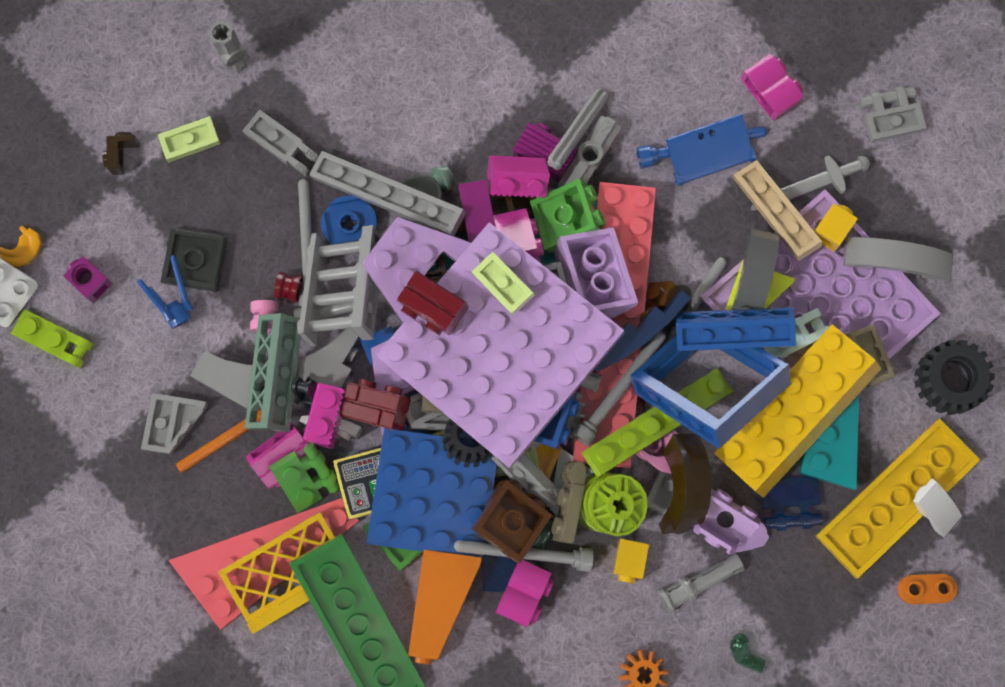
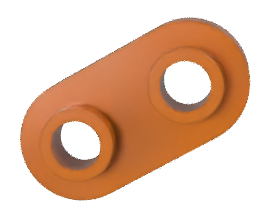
M947 574L908 575L899 581L897 593L900 599L907 604L948 603L957 594V584ZM941 583H944L947 587L945 594L939 592L938 587ZM912 584H915L918 588L916 595H912L909 591Z

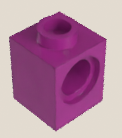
M84 256L71 262L66 269L67 272L63 275L66 280L92 303L113 284ZM91 272V280L86 284H82V276Z

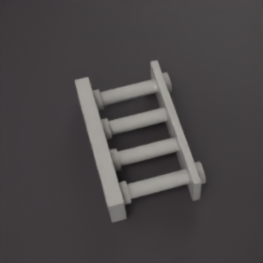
M373 225L363 226L361 238L356 242L327 245L317 233L311 234L310 245L307 248L308 263L300 320L297 322L298 334L310 346H316L318 332L345 328L354 330L362 340L374 339L379 289L362 265V262L382 237ZM359 253V261L356 266L326 270L327 257ZM357 277L356 286L353 291L323 295L324 281ZM354 302L353 312L350 316L319 320L321 306Z

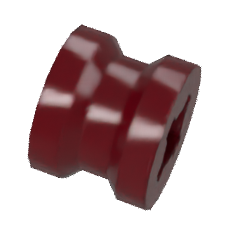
M279 272L274 287V299L281 300L286 298L291 303L297 304L300 289L303 285V277L300 275L290 277L285 272Z

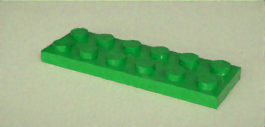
M342 533L289 562L357 687H426Z

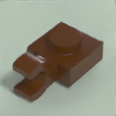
M674 282L649 283L646 293L645 311L640 315V322L649 310L655 306L662 312L676 295L678 286Z

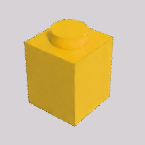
M833 203L814 232L821 239L823 246L835 252L858 218L853 216V212L844 205L838 206Z
M619 539L612 573L619 575L618 581L635 584L636 579H643L649 544Z

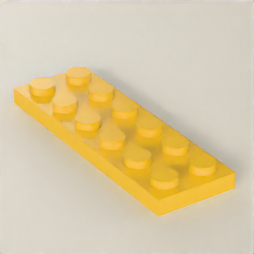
M940 418L936 419L815 537L855 579H858L923 516L919 513L913 501L917 491L922 486H926L933 479L947 493L980 459Z

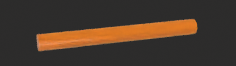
M262 409L257 412L256 422L261 421ZM246 419L177 462L178 470L183 473L250 430L245 428Z

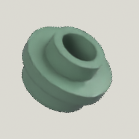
M436 166L431 169L430 177L438 182L441 192L446 193L450 191L451 186L455 184L451 170L447 166Z

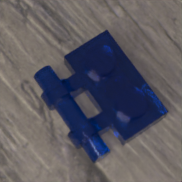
M809 476L783 478L778 481L764 498L761 496L762 510L774 509V517L764 518L763 520L766 529L786 531V528L789 527L811 529L814 525H823L822 513L811 514L809 507L821 505L819 484L816 478ZM799 507L800 515L785 516L784 508Z

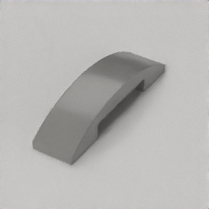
M867 237L845 238L843 266L868 270L881 268L922 275V278L950 281L952 254L926 245L898 240Z

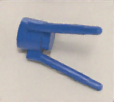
M172 255L170 259L183 303L180 304L178 300H175L166 305L153 288L148 287L142 279H138L137 283L163 314L171 329H174L191 319L188 312L193 307L188 300L176 256Z

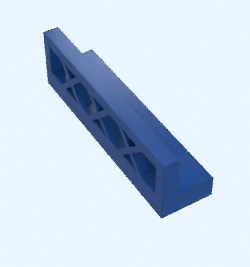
M794 307L678 312L676 317L677 350L692 351L796 346Z

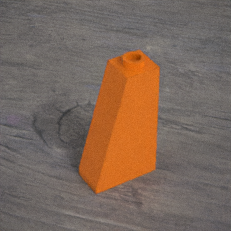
M430 550L423 551L408 656L415 657V663L431 665L432 659H439L479 571L482 558Z

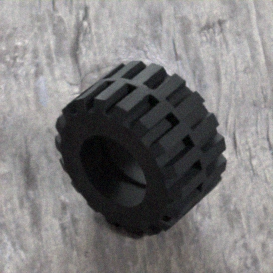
M954 339L941 343L924 354L925 356L918 362L919 368L915 370L914 376H918V380L914 383L915 388L920 387L922 391L918 393L920 399L925 397L928 400L925 405L929 408L936 407L935 412H947V415L967 412L979 406L980 403L989 397L987 393L991 392L994 385L990 384V381L995 379V373H990L989 369L994 366L992 361L986 362L985 357L988 355L985 351L981 353L977 351L978 345L973 343L968 346V341L960 340L956 342ZM953 362L965 370L968 377V385L963 393L953 392L944 385L941 378V369L944 363Z

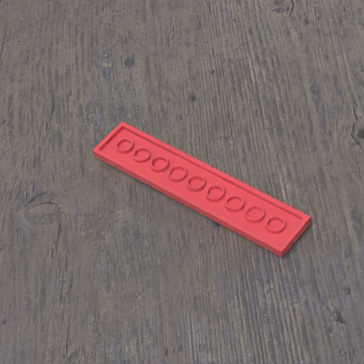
M600 182L597 210L599 209L602 212L606 221V225L601 227L602 229L614 227L638 300L637 306L611 320L621 328L628 322L636 328L640 324V315L645 311L656 188ZM641 347L624 359L596 373L602 375L596 393L580 386L579 392L584 395L580 402L587 404V407L582 409V414L587 415V419H580V424L590 419L639 355ZM632 383L597 427V438L592 445L635 419L637 395L634 392ZM576 438L573 461H581V463L589 465L581 454L589 447L582 444ZM632 456L617 465L616 468L630 469Z

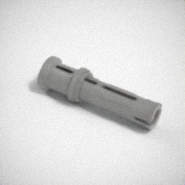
M733 554L689 579L682 577L679 579V583L666 590L660 589L657 592L667 612L671 614L674 612V608L687 601H696L698 594L745 569L738 555Z

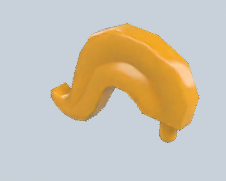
M24 226L19 228L23 234L19 237V243L15 249L8 250L0 247V258L17 268L29 265L38 256L43 245L40 234L31 228L27 230Z

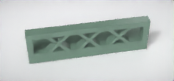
M282 313L259 315L245 422L246 429H267L282 433L290 432L294 398L292 384L296 378L301 340L297 330V322L300 318ZM268 322H273L272 331L267 335ZM268 351V360L264 364V355ZM265 380V388L261 392L260 386L262 381ZM261 408V421L256 422L257 412Z

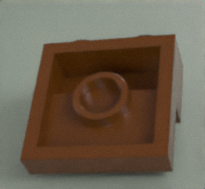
M505 480L497 484L485 502L484 510L471 529L515 563H521L552 514L545 510L547 506L535 497L530 498L524 494V488L513 480Z

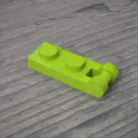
M25 309L10 333L81 369L84 363L82 359L87 350L90 351L94 345L90 341ZM71 342L77 345L72 355L66 352Z

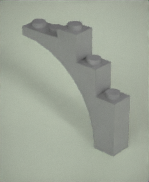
M347 328L330 344L311 355L298 359L296 378H302L305 382L315 380L316 384L322 383L342 388L346 392L347 384L355 382V379L352 377L354 375L353 370L346 365L348 362L352 364L360 352L357 346L361 338L354 330ZM205 351L190 376L247 409L253 365L227 361ZM263 380L262 383H261V386H260V391H261V392H262V391L264 390V388H265V380ZM294 394L293 403L297 405L299 399Z

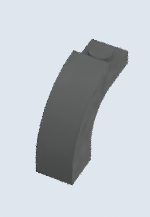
M755 228L751 229L744 251L742 272L731 310L764 308L776 265L780 241L779 235Z

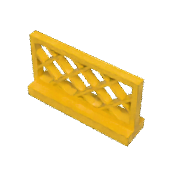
M321 512L218 571L246 619L252 634L310 601L301 584L291 589L292 582L300 583L297 578H294L295 573L293 570L291 577L273 572L278 557L290 560L298 558L303 542L320 546L325 542L326 535L329 540L335 537ZM317 520L324 530L321 542L304 538L307 526ZM303 529L301 537L293 535ZM291 538L300 541L296 557L279 553L283 540ZM278 544L276 552L268 550ZM261 553L274 555L270 572L253 568L256 556ZM252 559L250 567L242 565ZM236 568L248 570L249 573L245 587L233 584L227 573ZM252 572L269 576L265 592L248 588ZM272 577L289 581L287 591L279 596L268 593ZM236 589L243 591L242 599ZM247 592L264 596L261 607L252 613L248 611L244 604ZM267 597L274 598V600L265 604Z

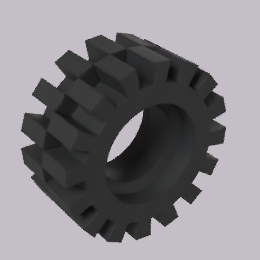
M449 419L442 440L444 452L448 451L447 457L450 460L454 457V463L457 465L460 464V461L465 462L464 467L469 468L470 463H473L474 467H478L480 461L483 464L486 463L488 457L491 458L492 453L481 444L476 447L463 445L459 440V434L464 430L453 420Z

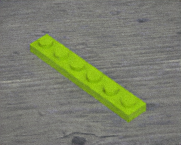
M718 368L679 391L678 394L706 410L731 394L733 390ZM654 407L584 450L581 454L598 478L682 424Z

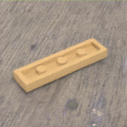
M757 160L734 174L735 182L798 261L822 247L821 239Z

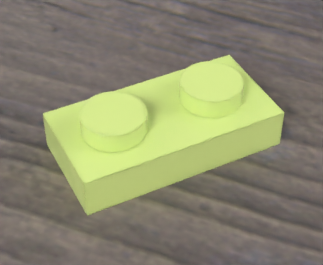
M210 116L158 134L168 163L221 144Z
M494 252L487 256L472 271V274L512 315L518 312L535 296Z

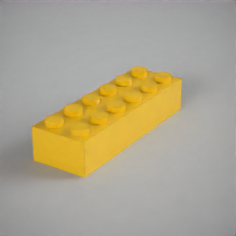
M831 324L789 370L791 384L720 449H717L714 454L764 498L880 372L881 367L872 356Z

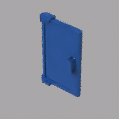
M742 113L666 139L675 171L673 175L678 187L686 182L756 160L754 148L751 147Z

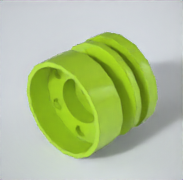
M609 472L598 478L595 473H591L586 477L578 518L582 525L589 530L614 536L628 535L639 528L646 517L648 508L646 493L639 482L630 476ZM613 502L618 504L617 508L613 505Z

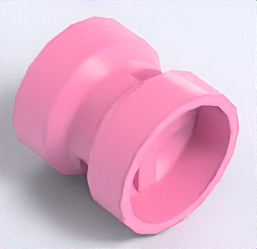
M255 300L250 302V311L254 314L253 320L250 321V331L257 332L259 315L277 314L279 312V303L277 301ZM268 322L267 332L272 331L273 322Z

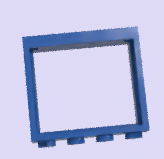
M676 335L630 375L634 392L718 449L791 384L789 365L782 361V358L775 357L765 351L763 347L720 349L766 378L721 419H717L660 382L696 351H678Z

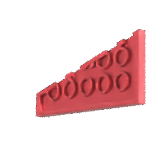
M340 498L168 561L221 630L242 613L218 571L318 512H321L335 537L341 533L343 535L357 524L359 520L357 518L349 520L344 501ZM318 520L307 526L304 538L321 542L324 530ZM303 529L293 535L301 537ZM326 535V538H325V542L329 541V538H328L327 535ZM291 538L283 540L279 553L296 557L300 541ZM303 542L299 557L319 545ZM278 544L268 550L276 552ZM259 554L256 556L253 568L270 572L274 555ZM278 557L273 573L290 576L292 568L289 562L292 560ZM252 559L242 565L250 567ZM236 568L227 573L233 584L245 587L249 571ZM252 572L248 588L265 592L269 576ZM272 577L268 593L283 582L284 579ZM236 589L242 599L243 591ZM247 592L244 604L248 609L264 596Z

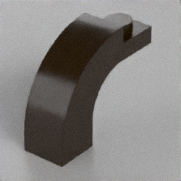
M695 433L673 434L663 451L672 474L673 496L669 508L659 523L662 534H683L688 532L692 525L703 524L709 510L712 490L710 463L701 437Z

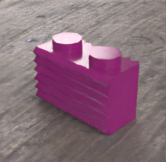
M529 122L513 148V156L545 158L547 164L550 154L563 136L559 139L550 134L552 131L544 124L537 123L534 125ZM577 148L573 149L560 169L555 170L547 164L552 179L560 182L577 155Z

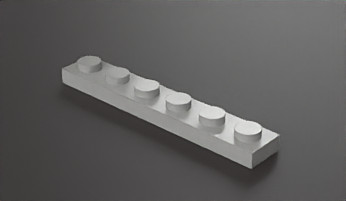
M324 151L319 155L309 174L314 180L453 237L466 215L462 208Z

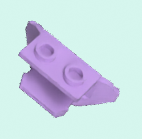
M712 489L707 516L703 524L692 525L694 527L693 531L697 535L700 533L706 536L704 539L716 548L723 546L727 549L726 552L729 555L763 547L769 536L766 527L760 521V518L757 517L758 513L746 505L741 507L732 501L733 498L720 489L717 491ZM728 511L733 515L734 522L731 526L722 527L718 524L717 516L720 512Z

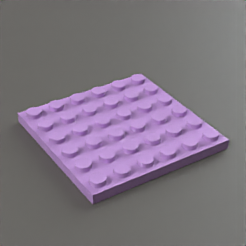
M824 190L800 210L799 213L814 231L833 203L838 206L839 204ZM856 222L846 235V237L870 238ZM845 238L835 252L822 245V247L800 261L794 257L780 239L774 271L792 277L795 280L768 308L794 307L795 319L818 308L822 314L820 318L823 324L829 327L833 324L845 335L874 324L889 359L941 314L903 272L881 268L868 270L843 266ZM742 261L700 297L710 311L725 310ZM810 323L804 325L809 334L815 332ZM814 343L782 359V361L789 365V370Z
M489 222L437 283L464 300L469 306L453 333L449 336L442 332L438 336L425 327L427 321L419 316L416 320L408 317L376 356L511 469L622 337L625 331ZM492 252L535 295L514 315L472 274V271Z

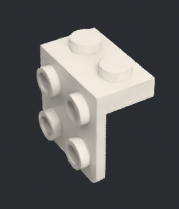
M0 258V325L8 327L35 292L38 285L33 278Z

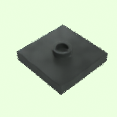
M171 228L160 282L166 285L178 286L170 259L172 255H175L186 288L218 292L228 238L222 235Z

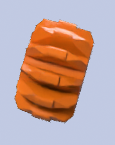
M642 649L637 650V661L631 654L626 656L632 663L631 666L624 663L620 664V668L627 670L628 674L619 675V680L630 681L624 687H656L657 683L666 687L668 684L667 681L659 679L660 675L669 674V670H658V667L664 663L663 658H659L652 663L655 656L653 651H649L646 660H644V652ZM640 667L644 670L648 667L651 671L648 674L650 680L646 683L644 680H641V683L637 680V677L640 675L637 670Z

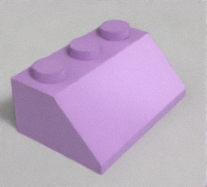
M614 227L559 237L554 250L556 262L561 261L566 283L569 287L609 319H613L638 305Z

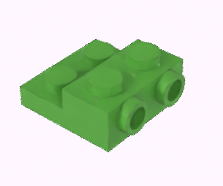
M579 178L547 193L544 198L540 196L530 201L545 251L548 253L554 252L560 236L601 230V226L606 225L602 212L595 208L594 202L598 200V197L592 185L588 186Z

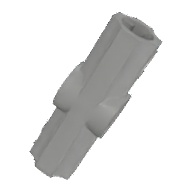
M216 21L210 26L211 30L208 35L211 40L210 45L219 55L224 67L228 71L240 72L246 67L247 50L240 43L229 22Z
M601 115L585 142L580 145L577 155L558 183V187H562L579 178L586 184L589 182L622 129L616 121ZM586 152H592L596 155L597 159L586 161L582 155Z

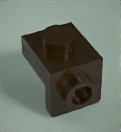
M117 132L115 136H106V151H103L102 160L104 167H107L112 175H124V148L140 147V141L136 136L129 132Z

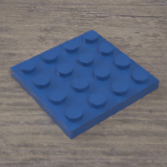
M384 428L367 544L422 552L430 550L483 558V554L458 552L454 549V544L458 540L485 543V539L471 528L484 510V504L493 492L497 464L488 457L487 462L483 464L480 461L478 467H474L473 463H470L469 468L464 467L465 462L460 461V464L457 465L454 463L455 458L453 457L450 460L447 457L448 451L444 452L442 435L408 430L396 431ZM459 438L460 442L467 447H476L480 444L475 440Z

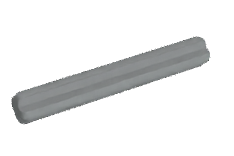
M601 89L594 91L550 154L547 161L550 167H553L555 170L562 167L606 103L608 98L607 92H603Z

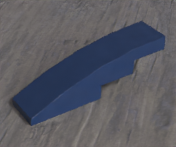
M680 291L674 296L663 312L656 306L651 308L636 328L629 322L624 324L622 329L625 333L592 372L597 373L624 359L651 340L678 314L691 297L685 292Z

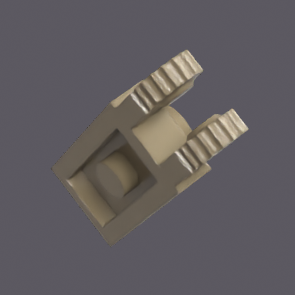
M568 461V463L563 465L560 477L565 484L558 493L557 503L559 510L557 517L554 518L551 530L552 534H554L552 541L571 544L574 542L585 488V473L587 472L586 465L581 463V461Z

